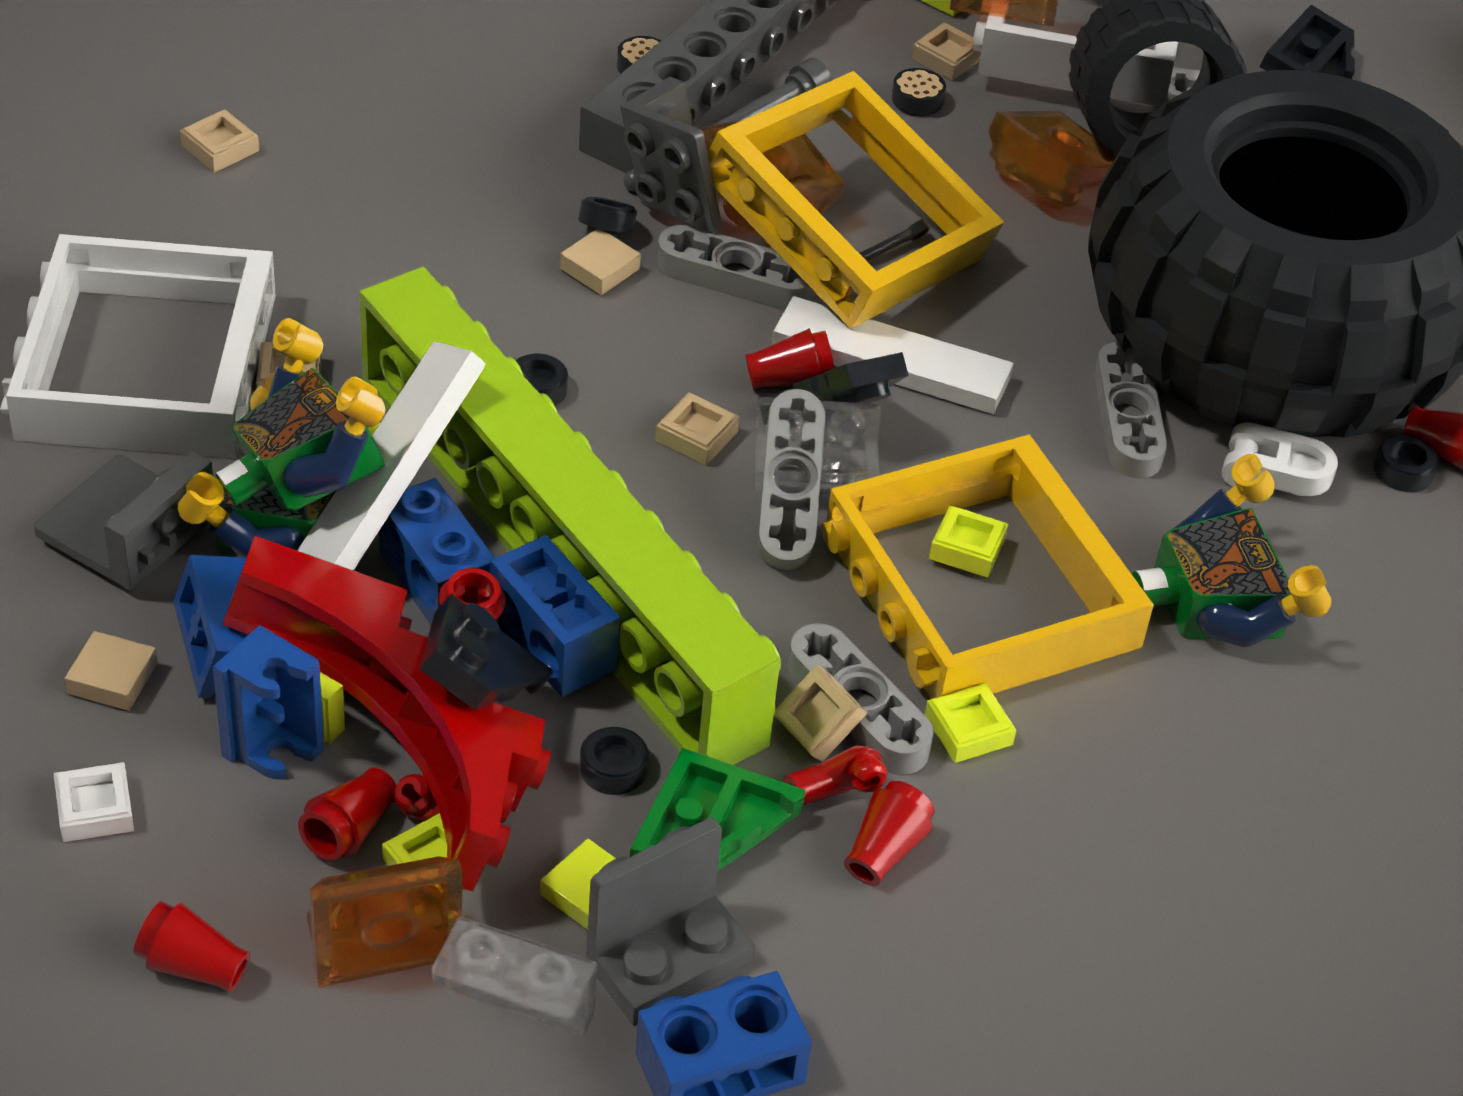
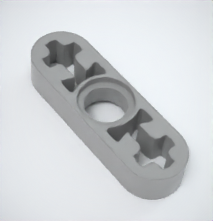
M690 225L668 227L659 236L657 265L662 273L671 278L782 310H786L793 296L812 302L815 299V291L774 249L719 233H710L705 229ZM732 263L748 266L750 270L736 272L728 270L723 266Z
M1117 341L1108 343L1100 349L1094 370L1108 457L1111 465L1118 472L1133 478H1147L1159 472L1167 448L1156 386L1154 382L1142 373L1143 368L1133 360L1132 347L1127 348L1125 353ZM1120 366H1124L1125 372L1130 373L1128 381L1120 382L1122 377ZM1122 404L1132 405L1139 408L1144 414L1139 416L1127 415L1119 412L1115 406ZM1131 436H1139L1138 445L1141 453H1136L1135 447L1129 445Z
M801 389L788 390L778 395L771 404L767 422L757 546L763 560L770 566L780 570H792L805 564L813 552L816 540L825 410L821 401L814 394ZM795 409L802 411L803 420L808 422L804 423L802 428L800 448L788 447L790 424L784 420L788 419L790 411ZM785 465L798 466L807 473L809 485L799 493L790 494L783 492L774 482V473ZM770 505H773L777 508L771 509ZM806 508L808 509V512H805L801 509ZM783 510L795 511L793 535L798 539H804V541H795L792 551L781 550L780 541L769 537L779 535Z
M821 623L805 625L798 629L791 639L788 669L794 680L799 684L818 664L832 674L846 691L860 689L871 693L877 702L863 707L868 713L848 736L857 745L876 749L882 755V762L887 767V772L907 775L921 770L928 762L933 739V727L929 719L839 629ZM828 655L830 657V663L824 658ZM890 734L896 739L895 742L889 740ZM907 740H912L913 744L910 745Z

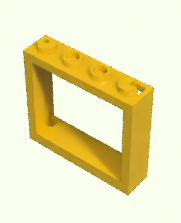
M855 71L718 131L708 151L715 189L850 329L980 261L1005 223ZM843 106L853 115L852 118L842 110ZM834 120L947 235L876 271L762 153ZM734 166L735 168H734L733 172L731 173V172L728 170V168H731V167ZM853 290L858 294L856 300L850 296Z
M1030 434L832 488L830 491L827 520L822 522L825 543L828 549L834 554L838 553L845 563L856 593L860 597H866L878 615L879 626L884 637L889 642H895L903 654L914 684L920 689L924 688L931 699L986 683L994 694L1140 649L1143 646L1154 604ZM1008 496L1090 613L952 655L874 534L945 514L949 506L963 509Z

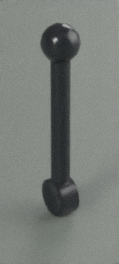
M924 219L918 220L906 230L859 254L866 261H869L909 240L915 241L930 230V227Z

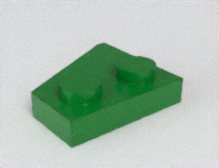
M682 748L630 848V857L659 843L668 833L679 827H691L707 818L713 817L722 828L718 871H720L800 815L804 806L806 790Z

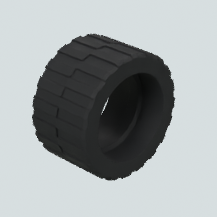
M1110 0L1103 7H1098L1090 15L1086 25L1081 27L1069 58L1071 64L1069 80L1076 102L1095 140L1114 159L1130 133L1137 135L1151 113L1128 112L1115 107L1110 102L1112 86L1118 73L1140 51L1164 42H1184L1201 48L1203 51L1202 67L1191 89L1212 85L1221 78L1247 73L1245 62L1238 52L1239 49L1212 8L1205 1Z

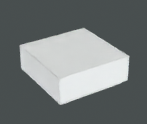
M124 762L54 773L63 843L134 831Z

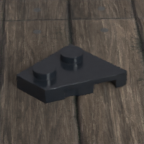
M1310 5L1266 52L1259 67L1265 71H1311L1352 79L1355 73V59L1351 55L1354 48V30L1315 6Z
M903 352L844 364L821 375L795 383L793 387L794 389H801L814 394L821 401L824 409L835 406L836 413L839 416L872 407L871 402L891 396L890 386L909 375ZM783 392L771 393L758 398L764 421H768L772 402ZM797 409L791 410L789 416L801 414L802 411Z
M452 593L434 613L419 666L421 671L474 710L490 706L494 700L501 703L513 700L523 688L530 694H534L553 675V670L499 630L497 621L487 610L475 603H468L466 605Z

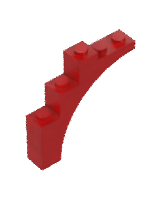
M254 536L223 625L247 635L261 625L318 659L321 673L343 685L345 691L358 699L395 735L421 770L439 807L447 842L446 883L473 892L485 865L497 868L503 857L510 835V827L503 824L506 822L510 811L516 812L527 787L538 790L543 781L551 751L541 748L545 720L496 702H492L490 706L474 710L421 671L419 666L428 637L409 631L412 619L401 616L407 589Z

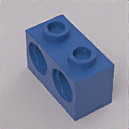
M436 478L406 488L379 530L380 554L403 587L408 590V594L430 625L432 624L435 611L440 607L439 592L445 582L455 572L466 568H478L490 573V560L495 558Z
M547 535L490 560V573L498 580L506 599L505 608L497 623L511 639L553 670V675L547 681L561 697L617 671L620 630L619 615Z
M777 970L757 977L739 976L725 982L719 988L688 997L670 996L656 1002L650 1008L639 1010L635 1053L654 1096H765L805 1084L812 1041ZM745 1029H757L764 1033H751ZM687 1049V1050H691V1051H693V1052H695V1053H693V1054H682V1053H678V1052H676V1051H674V1050Z

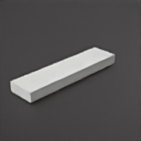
M795 296L792 297L773 331L772 345L810 328L811 333L826 331L834 366L837 367L852 362L903 352L909 376L895 383V385L993 415L1010 381L1014 364L1010 361L871 319L850 329L830 307Z
M436 341L432 343L372 435L385 466L346 485L343 489L337 490L297 551L350 570L355 569L484 369L485 363L472 351Z

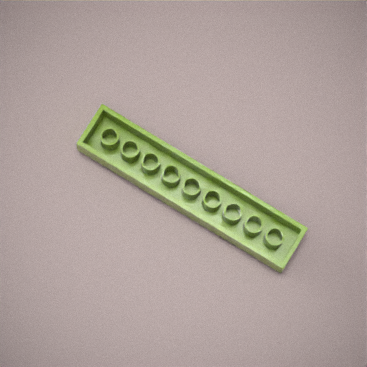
M422 266L360 290L362 376L365 382L376 388L377 396L382 399L388 411L434 341L472 351L485 363L484 369L427 457L508 552L547 535L619 615L617 671L612 674L680 752L684 748L735 765L770 747L778 677L781 669V658L773 642L768 637L759 635L740 614L733 598L725 592H720L702 573L696 558L689 551L681 550L664 531L658 516L653 511L645 510L628 491L620 474L615 470H609L592 452L586 437L581 432H574L557 413L552 400L546 394H540L523 376L516 360L510 356L506 357L490 340L484 325L478 320L473 321L459 306L454 293L448 286H441L429 271Z

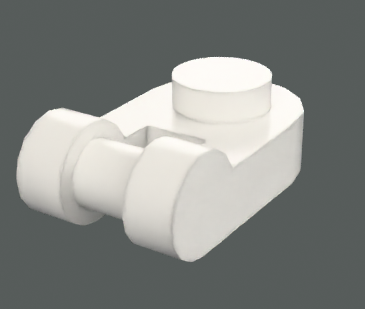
M1244 422L1238 424L1232 430L1229 441L1231 452L1227 454L1224 460L1222 477L1227 484L1233 487L1235 482L1231 471L1234 463L1246 454H1255L1263 466L1258 476L1268 470L1274 480V489L1297 496L1321 495L1330 488L1338 467V460L1334 451L1324 442L1268 426Z

